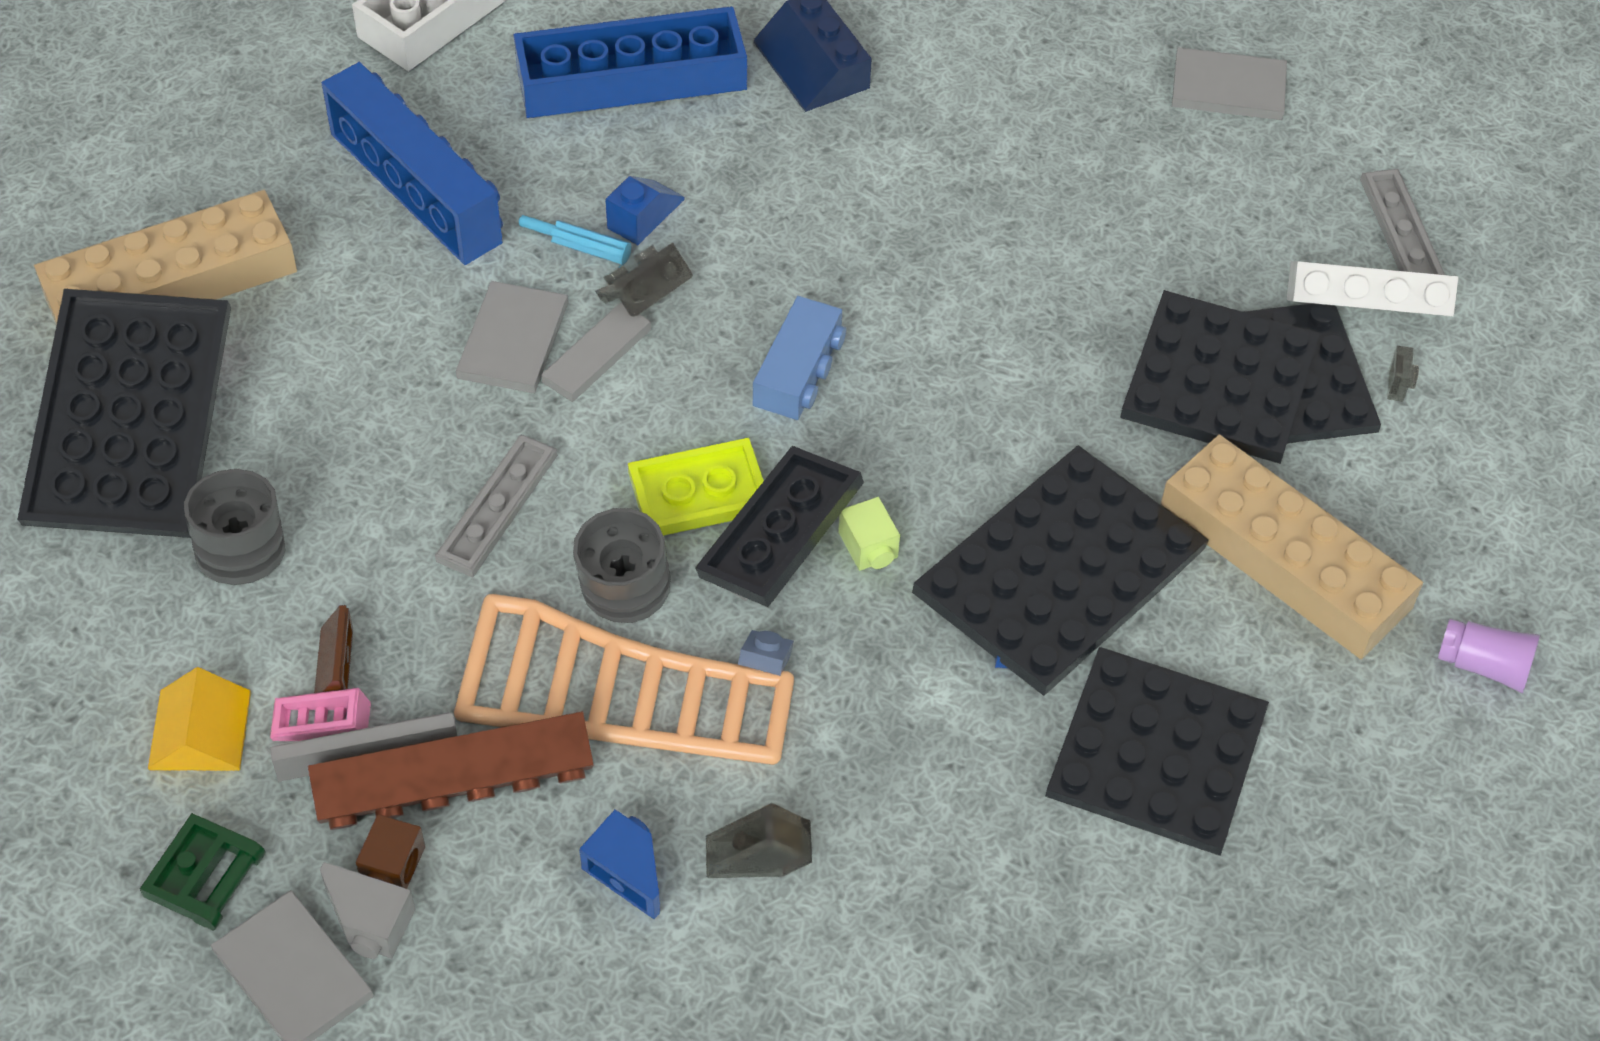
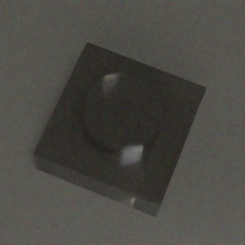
M1399 345L1396 347L1389 367L1388 400L1403 402L1408 388L1415 389L1419 366L1412 364L1413 348Z

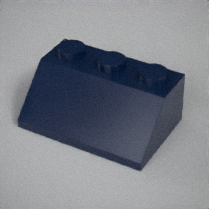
M787 0L754 38L756 47L804 112L870 89L872 58L827 0Z

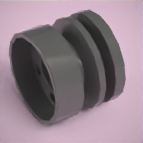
M221 470L201 478L189 490L184 501L185 518L192 540L196 564L205 576L218 583L241 585L253 583L268 576L280 565L286 551L284 534L279 516L276 492L265 477L249 470Z
M612 508L595 514L582 524L574 538L573 557L578 572L581 592L587 606L599 617L612 622L634 623L649 618L663 606L670 593L671 575L667 561L665 539L659 525L647 514L632 508Z

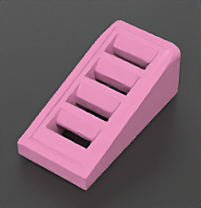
M360 688L275 698L270 738L272 741H302L368 728L371 703ZM291 710H298L297 726L289 727ZM310 710H315L314 724H308ZM328 710H334V717L331 722H327Z

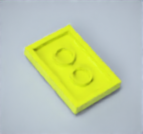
M749 438L628 463V474L639 511L647 514L659 525L663 536L732 521L764 481Z

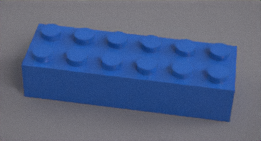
M733 6L513 34L516 67L526 118L747 90V54Z
M359 61L321 82L331 135L464 265L503 243L501 233L503 222L499 215L498 206L500 195L495 185L489 180L485 181L478 175L471 162L466 158L462 159L452 150L447 139L443 136L438 137L430 129L423 116L420 114L415 115L398 93L393 94L385 86L383 80L376 72L371 73Z

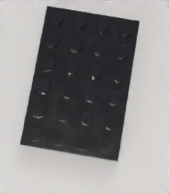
M78 289L63 290L17 518L22 526L191 538L185 518L184 501L189 490L202 478L231 313V306L228 300Z
M1078 445L917 579L913 584L912 593L997 659V656L1001 658L1000 662L1045 696L1206 548L1208 539Z

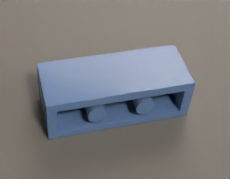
M797 295L753 381L754 407L795 420H799L804 408H812L818 392L816 383L819 378L824 380L827 378L832 364V356H830L832 350H840L846 336V327L842 326V309Z

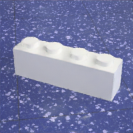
M1291 261L1287 300L1454 316L1459 276Z

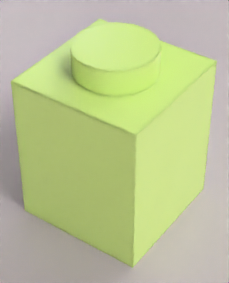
M879 497L844 508L839 515L838 533L859 571L869 567L881 569L888 566L895 558H898L900 534Z

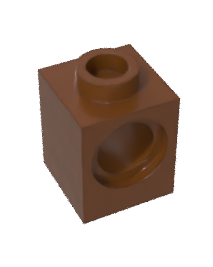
M377 814L355 862L358 873L407 889L425 849L422 828Z

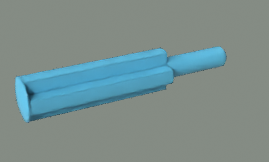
M525 215L519 218V225L521 227L552 236L551 242L621 265H624L630 257L632 245L629 242L557 220L556 225Z

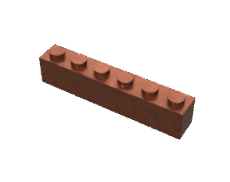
M581 711L309 765L308 771L317 821L320 824L329 822L330 830L357 825V816L375 813V816L378 814L389 818L403 816V807L421 804L422 811H430L450 806L448 798L467 794L468 802L495 797V788L512 785L513 793L540 788V779L557 776L559 784L582 780L586 778L584 770L592 769L594 764L584 713Z

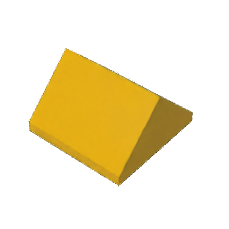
M200 667L194 668L161 689L148 770L240 771L251 691Z

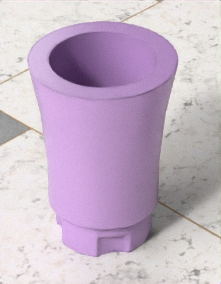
M1449 619L1438 659L1455 663L1454 667L1500 682L1523 694L1540 635L1512 632L1470 621L1466 625L1463 622Z

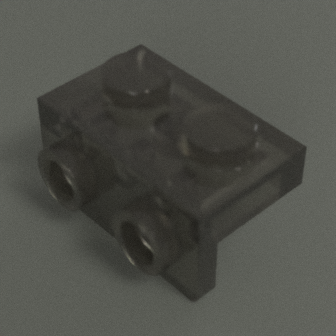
M673 242L657 250L652 244L633 256L636 263L628 269L624 265H620L606 274L603 278L607 283L595 292L605 304L619 298L629 315L634 317L692 278L693 274Z

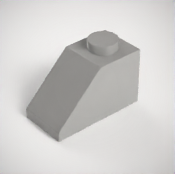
M323 862L320 868L323 883L346 940L351 945L352 950L370 959L377 958L378 954L392 959L415 912L411 890Z

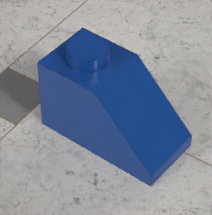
M629 176L605 199L607 229L638 246L685 200V197L655 180Z
M614 809L580 847L581 869L655 920L660 914V900L652 834L648 827L634 816L627 818Z

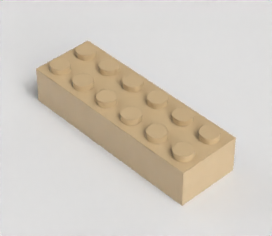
M265 189L34 264L43 294L56 325L64 289L219 299L297 272L291 242Z
M1220 434L1166 481L1161 506L1207 538V545L1359 659L1362 660L1413 609L1424 583L1422 580Z

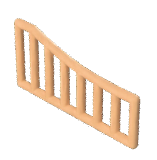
M488 594L485 596L454 709V717L458 721L506 727L561 716L581 638L604 648L588 721H585L589 740L769 765L777 764L780 761L794 686V676L791 672L783 671L781 676L734 663L706 659L653 647L603 630L535 599ZM498 612L524 615L500 709L474 705ZM540 620L564 631L544 715L518 712ZM621 655L646 662L632 727L606 724ZM663 667L688 673L676 733L650 730ZM706 676L732 681L721 739L694 736ZM749 684L775 687L765 746L738 742Z

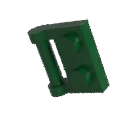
M191 813L140 887V891L144 898L186 916L195 923L214 931L223 919L222 910L253 864L257 866L266 854V851L256 841ZM226 851L236 854L205 903L195 899Z

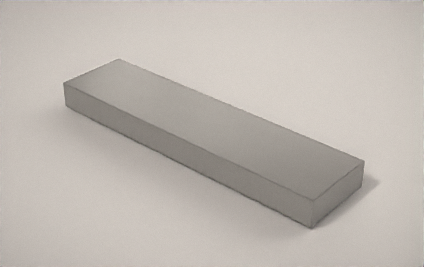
M1399 169L1362 173L1360 181L1399 271L1445 275Z
M520 434L435 554L436 562L473 578L558 456L557 449Z
M453 712L276 745L270 747L278 782L309 776V765L457 736Z

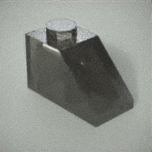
M770 803L706 835L707 878L783 877L812 863L811 821L774 803Z

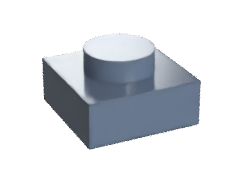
M752 630L740 650L738 665L781 676L790 659L794 641L782 638L779 634L772 631L759 632Z

